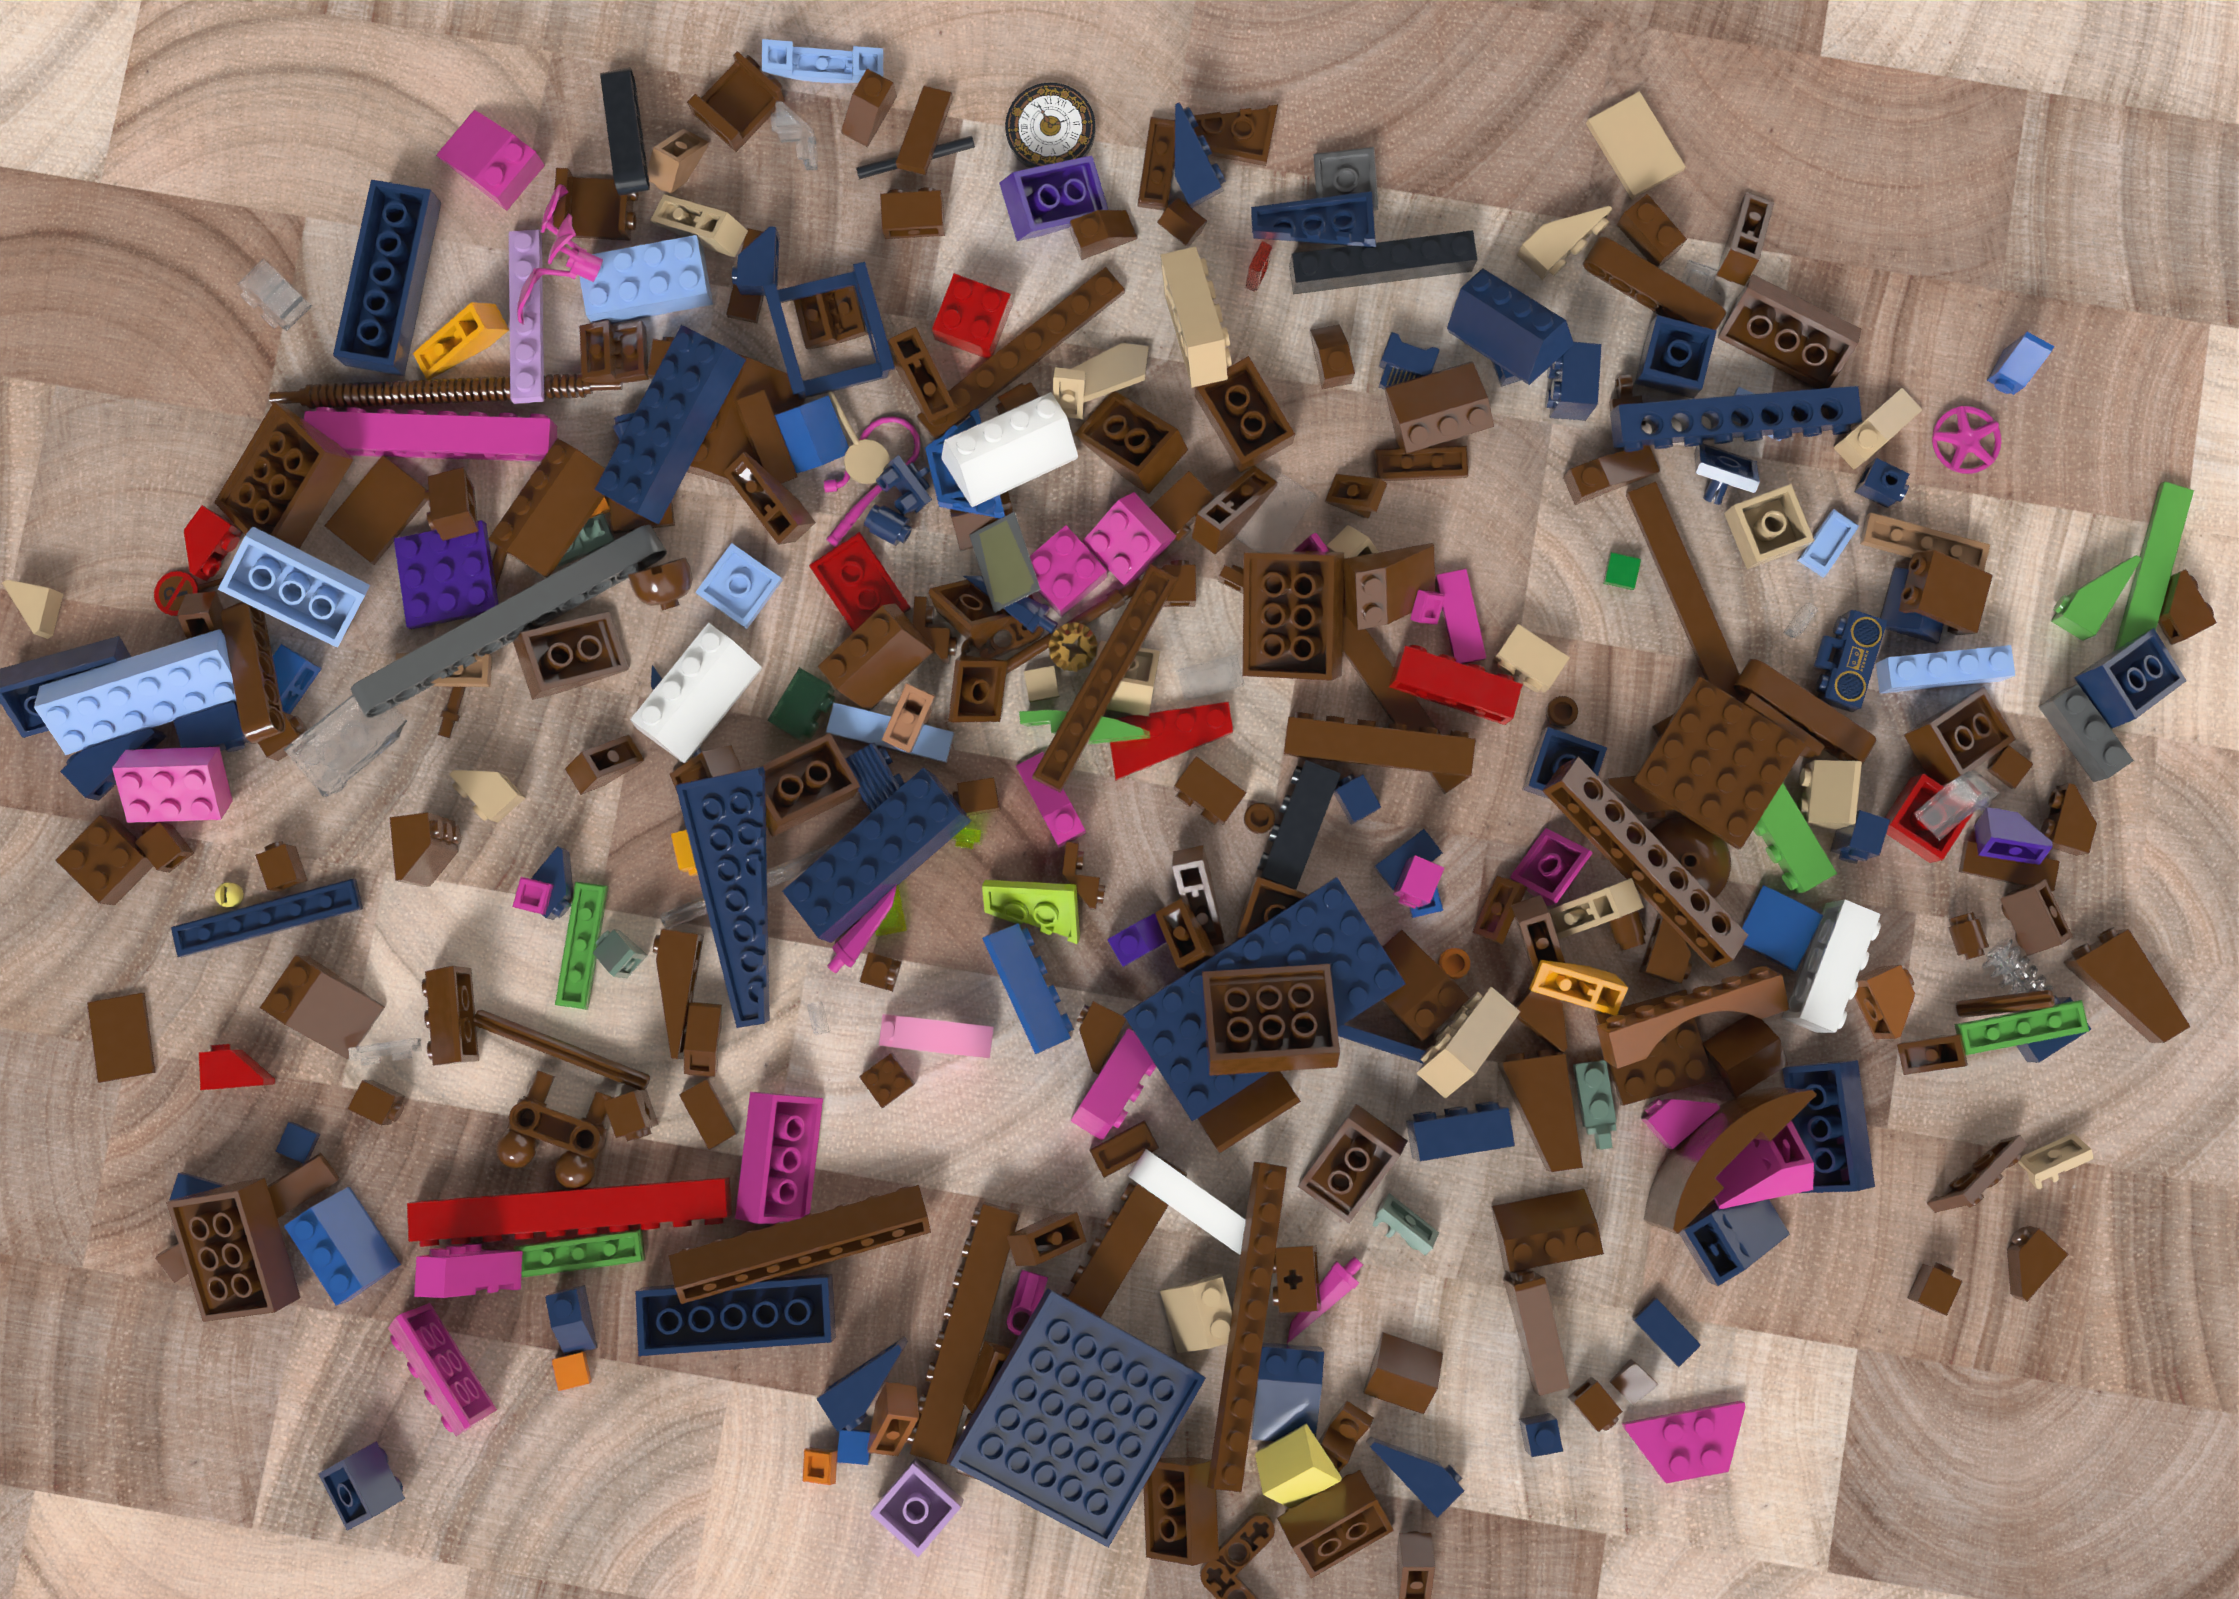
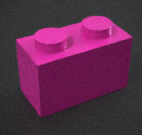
M1416 855L1409 858L1405 863L1393 895L1400 897L1399 903L1413 909L1429 904L1444 871V867Z

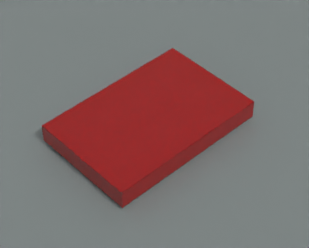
M860 532L809 565L853 632L882 605L896 604L903 613L911 609Z

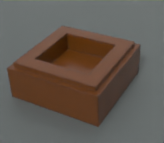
M2008 745L2002 749L1987 771L2009 788L2015 789L2033 766V763Z

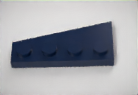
M1372 191L1251 207L1254 239L1376 247Z

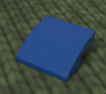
M1763 885L1742 927L1748 934L1742 946L1766 956L1768 960L1796 972L1824 916L1798 901Z

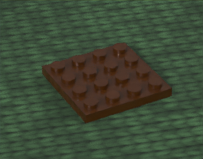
M1699 676L1647 756L1632 783L1739 850L1744 846L1807 744Z

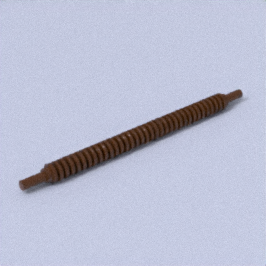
M571 373L570 377L569 374H562V377L560 374H555L554 377L552 374H547L546 377L544 375V399L547 397L548 399H554L555 397L561 399L563 396L564 398H570L571 396L572 398H578V396L585 398L587 394H593V391L623 389V383L620 381L609 383L584 382L581 373L578 374V377L576 373ZM499 376L498 379L497 377H490V379L488 377H482V379L475 377L474 380L473 378H466V380L465 378H458V380L451 378L450 380L442 379V381L441 379H434V381L427 379L426 381L410 380V382L403 380L402 382L307 384L305 388H300L299 391L270 392L269 394L271 404L274 401L280 404L300 403L309 409L317 407L386 406L387 404L393 406L395 404L403 405V403L405 405H410L411 403L417 405L419 403L427 404V402L429 404H434L435 402L441 404L443 401L444 403H451V401L453 403H458L459 401L465 403L467 400L468 402H475V400L477 402H482L483 400L489 402L491 399L492 401H499V399L501 401H506L507 399L512 401L510 399V376H506V379L504 376Z

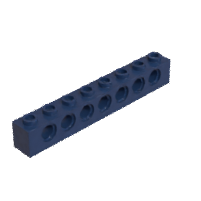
M1858 386L1623 404L1610 411L1614 448L1624 447L1625 452L1642 450L1644 445H1654V449H1666L1673 447V443L1684 442L1685 447L1702 445L1703 441L1714 440V444L1733 442V438H1744V442H1754L1762 440L1763 436L1772 434L1775 440L1790 438L1792 433H1803V437H1814L1821 435L1822 431L1832 430L1833 435H1841L1852 432L1851 428L1862 423ZM1821 407L1828 410L1829 419L1822 415ZM1791 409L1799 413L1800 421L1793 419ZM1762 411L1769 415L1770 424L1763 421L1761 417ZM1732 414H1736L1740 418V426L1732 422ZM1702 416L1710 420L1711 429L1706 428L1702 424ZM1672 418L1677 419L1681 423V431L1673 428ZM1642 421H1646L1651 425V434L1646 433L1642 429Z

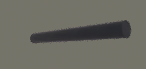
M972 136L936 145L932 159L975 148ZM898 156L856 167L859 180L898 169L896 166Z

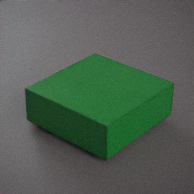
M1611 552L1608 556L1603 584L1634 590L1641 559Z

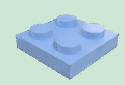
M731 543L695 593L745 629H748L783 579Z

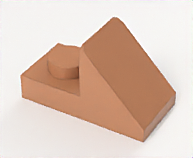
M906 683L882 741L911 753L923 725L928 723L935 696Z

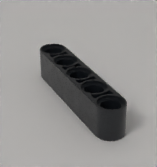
M628 67L600 73L612 171L619 196L648 191L650 190L638 94L632 69Z

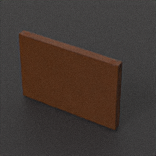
M145 993L87 1002L98 1083L156 1073Z

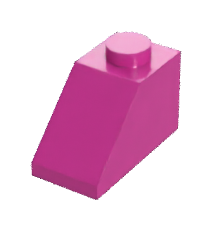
M1657 1098L1645 1108L1647 1114L1641 1120L1665 1148L1674 1149L1718 1111L1720 1107L1717 1103L1665 1098L1661 1101L1660 1098Z

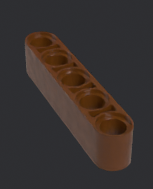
M1599 237L1583 262V267L1589 273L1662 317L1717 330L1726 316L1725 309L1715 301L1607 237Z
M242 601L223 609L221 618L242 732L249 742L256 744L284 732L285 720L265 614L263 611Z
M1749 659L1733 686L1736 692L1742 696L1753 693L1823 743L1825 746L1823 750L1840 761H1861L1863 766L1877 741L1875 736L1766 663L1757 659Z

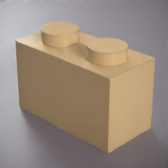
M1519 624L1512 629L1493 660L1498 662L1497 667L1509 675L1515 673L1524 679L1523 684L1532 691L1539 692L1541 690L1544 693L1550 689L1570 657Z

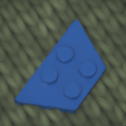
M975 409L969 413L970 417L958 427L956 425L952 426L945 432L942 438L934 440L925 447L938 504L942 508L1003 518L1005 514L1000 495L971 507L941 459L945 439L982 423L979 410Z

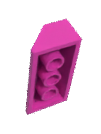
M750 1091L735 1219L758 1224H775L777 1222H788L803 1218L810 1213L823 1098Z

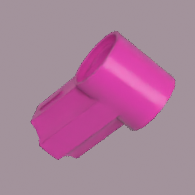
M1025 1270L1021 1271L1010 1313L1007 1317L1008 1328L1015 1335L1020 1336L1023 1329H1019L1014 1325L1013 1317L1015 1313L1023 1311L1031 1317L1044 1295L1048 1277Z

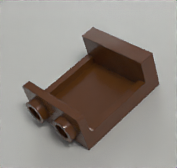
M738 51L733 54L734 64L701 98L694 94L687 101L692 114L735 152L785 102L781 91L783 88L781 83L771 74L768 76L764 75L760 71L761 67L751 56L747 55L744 57Z
M1936 550L1917 552L1913 555L1909 564V573L1905 588L1901 593L1899 611L1903 613L1916 612L1949 626L1947 632L1955 635L1977 634L1993 575Z

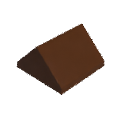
M967 579L933 587L928 592L936 611L977 649L997 633L1012 616L1003 608L994 612L990 598Z
M962 654L955 659L949 722H1000L1008 661Z
M1750 1014L1702 1042L1706 1054L1734 1098L1788 1066L1778 1035L1762 1019Z
M1382 1332L1363 1394L1424 1414L1438 1389L1443 1352Z

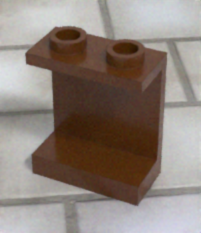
M556 168L554 190L559 184H562L566 187L568 193L557 202L553 212L554 227L559 230L564 219L570 214L572 215V227L576 233V236L572 238L631 241V230L635 231L637 224L636 213L633 212L634 201H638L639 192L619 196L614 179L573 177L568 168Z

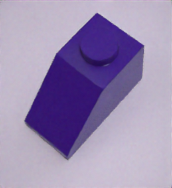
M1987 807L1974 825L1978 855L2040 865L2053 847L2051 840L2015 811Z
M1155 913L1107 939L1123 968L1167 943Z

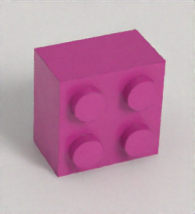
M1133 492L1119 499L1082 542L1125 586L1140 578L1149 565L1176 538V535Z
M1067 525L1030 555L1041 589L1038 592L1061 618L1107 578V570Z

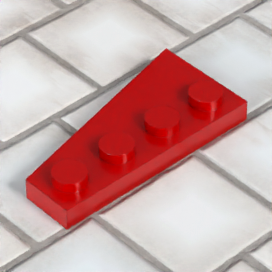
M1229 702L1149 713V716L1131 715L1112 718L1150 732V738L1110 742L1115 781L1233 734Z

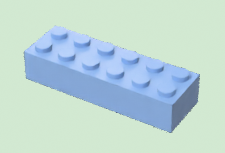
M218 629L39 686L34 708L65 755L219 705L232 701L235 702L236 696L225 636Z

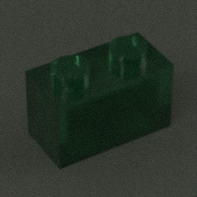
M799 667L767 721L804 743L806 738L811 739L819 727V723L816 721L822 711L828 712L835 700L833 693L835 690L829 684Z

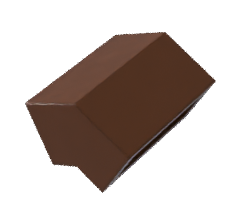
M1178 197L1167 207L1157 223L1185 246H1190L1196 237L1202 233L1207 220Z

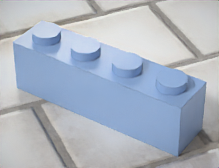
M2011 645L1887 657L1876 663L1879 693L2001 682L2015 676Z

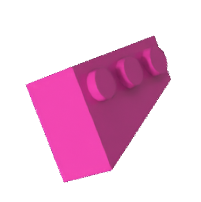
M1129 1028L1071 1119V1122L1101 1141L1112 1126L1120 1127L1128 1114L1123 1109L1128 1100L1136 1101L1144 1088L1139 1083L1144 1074L1150 1077L1156 1068L1155 1063L1135 1032Z

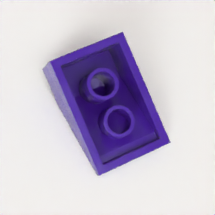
M1092 155L1012 172L999 182L1017 242L1070 228V220L1096 210H1109Z

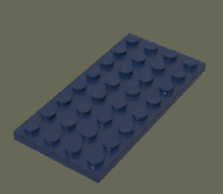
M1338 877L1328 881L1247 935L1123 1013L1192 1122L1269 1073L1209 1076L1202 972L1330 964L1337 1028L1406 984Z

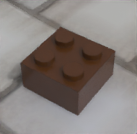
M893 1053L887 1055L859 1076L881 1108H885L915 1085Z

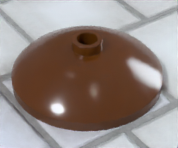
M1687 817L1667 819L1650 830L1658 841L1714 899L1722 892L1728 882L1731 871L1730 852L1724 840ZM1686 856L1693 858L1694 864L1692 867L1685 865L1684 859Z

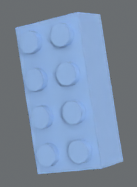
M697 235L592 254L603 259L595 281L592 282L579 276L586 316L591 323L609 320L613 324L713 305L704 249Z
M252 526L245 535L218 590L338 648L370 585Z

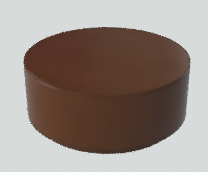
M1567 696L1554 698L1546 707V718L1555 727H1568L1577 719V704Z
M1265 803L1250 805L1244 814V824L1254 834L1268 832L1275 823L1274 811Z

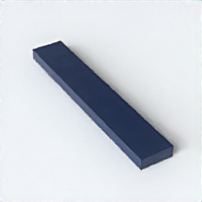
M349 879L173 926L171 931L177 957L182 958L362 910L363 906L357 880Z

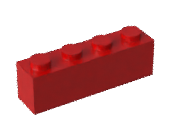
M1405 645L1398 653L1389 687L1506 725L1514 718L1523 684L1515 682V679L1507 674L1494 675L1485 672L1486 669L1480 665H1464L1456 662V659L1452 656L1445 654L1437 656L1427 653V649L1422 646Z

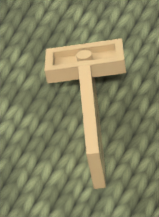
M1120 343L1072 369L1055 367L1053 396L1068 418L1083 419L1084 402L1144 381L1149 346Z

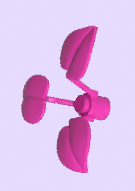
M562 184L556 187L544 211L540 232L544 233L545 229L548 228L556 235V241L550 250L548 264L551 265L556 254L561 251L569 256L565 266L571 269L570 271L546 268L533 269L522 287L518 301V321L523 325V307L532 291L533 285L542 275L566 276L574 280L579 275L594 282L603 262V259L586 252V249L579 247L571 240L572 237L576 236L572 227V215H567L559 230L554 227L553 212L557 202L568 193V190ZM568 244L573 249L570 250L566 248L564 245Z

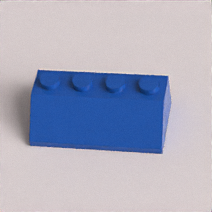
M1016 924L983 937L985 946L1034 1053L1039 1054L1071 1039L1069 1032L1073 1031L1074 1028L1067 1013L1061 1015L1056 1006L1057 1003L1061 1002L1054 985L1047 986L1043 975L1047 974L1048 971L1041 956L1034 958L1030 946L1035 945L1028 928L1022 930L1020 925Z

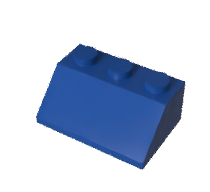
M347 1187L310 1207L284 1226L336 1306L349 1302L401 1265L351 1187Z

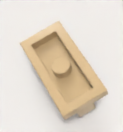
M2072 1133L2023 1155L2018 1164L2027 1171L2029 1181L2037 1189L2043 1188L2041 1181L2049 1178L2053 1182H2057L2059 1180L2058 1173L2066 1172L2094 1158L2092 1149Z

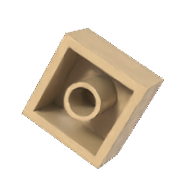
M1792 484L1735 504L1724 513L1747 570L1802 550L1815 541Z

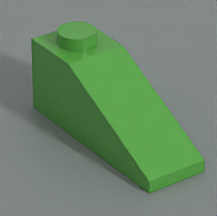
M2135 555L2069 595H2063L2054 606L2053 610L2056 611V614L2051 622L2082 641L2095 636L2142 558Z

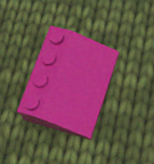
M430 1303L395 1317L388 1327L392 1334L390 1335L391 1342L398 1351H403L409 1361L407 1362L409 1371L415 1378H420L425 1387L424 1394L427 1400L432 1405L438 1407L442 1414L441 1421L449 1432H453L457 1437L497 1410Z

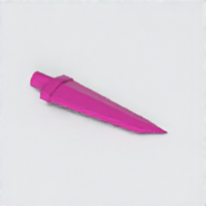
M897 884L832 947L836 955L827 965L832 972L837 973L844 964L850 968L855 964L856 959L893 906Z
M1355 1256L1344 1267L1337 1261L1331 1266L1332 1268L1320 1283L1321 1310L1298 1312L1290 1324L1287 1344L1348 1292L1358 1286L1359 1282L1353 1276L1363 1264Z

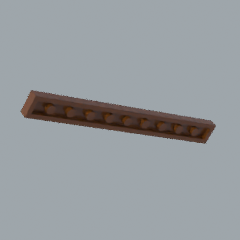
M1254 1162L1207 1485L1211 1489L1242 1492L1287 1167L1263 1162Z

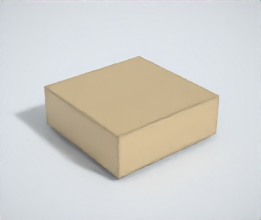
M1054 666L1024 671L1029 703L1060 697Z

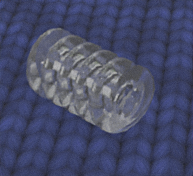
M2011 937L2002 940L1987 953V959L1982 967L1995 966L1991 977L1995 978L2002 975L2004 978L1999 986L2001 988L2008 985L2012 986L2007 995L2053 990L2052 984L2045 985L2047 979L2044 975H2036L2038 968L2035 965L2027 966L2030 961L2027 955L2019 956L2021 948L2019 946H2011L2013 942Z

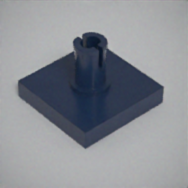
M1704 443L1696 447L1694 452L1696 474L1711 478L1703 499L1710 503L1714 499V504L1721 505L1729 485L1752 493L1756 492L1760 483L1757 461Z

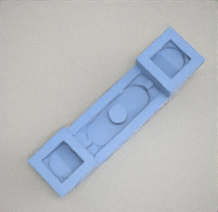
M762 39L761 71L773 75L821 83H859L866 69L883 76V48L853 46L852 51L793 47V41Z

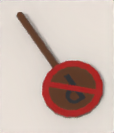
M181 571L169 572L163 575L154 589L155 603L163 613L177 616L186 594H195L201 590L218 586L224 578L198 585L190 574Z

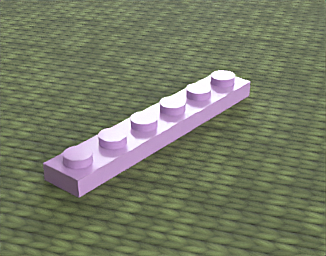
M539 229L509 231L510 399L513 404L544 402L543 276L533 285L532 291L523 307L524 325L519 323L517 316L519 296L525 281L534 268H542V234Z

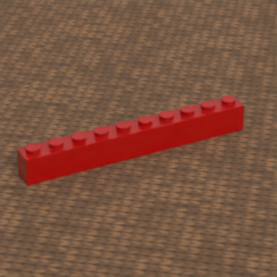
M730 1177L424 1200L407 1203L408 1241H419L420 1247L439 1245L440 1239H451V1244L471 1243V1237L483 1236V1242L503 1240L502 1235L514 1234L515 1240L534 1238V1232L546 1231V1237L565 1236L566 1230L578 1229V1235L597 1233V1227H609L610 1232L629 1231V1225L641 1224V1230L660 1228L661 1222H673V1227L692 1226V1220L704 1219V1225L724 1223L723 1218L732 1215Z

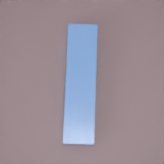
M833 703L826 730L827 734L830 733L831 735L868 744L875 743L880 747L884 746L888 749L908 753L882 741L891 716ZM923 725L913 751L908 754L947 763L954 732Z

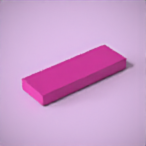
M1467 569L1436 575L1435 580L1438 593L1445 595L1442 611L1453 657L1456 659V662L1461 664L1485 660L1486 653Z

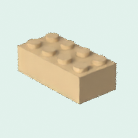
M1196 246L1160 254L1165 299L1191 387L1228 380L1227 367L1232 366L1229 349L1226 346H1230V339L1227 328H1222L1220 324L1223 322L1220 305L1215 304L1213 299H1216L1212 280L1208 281L1206 276H1209L1206 259L1199 257Z

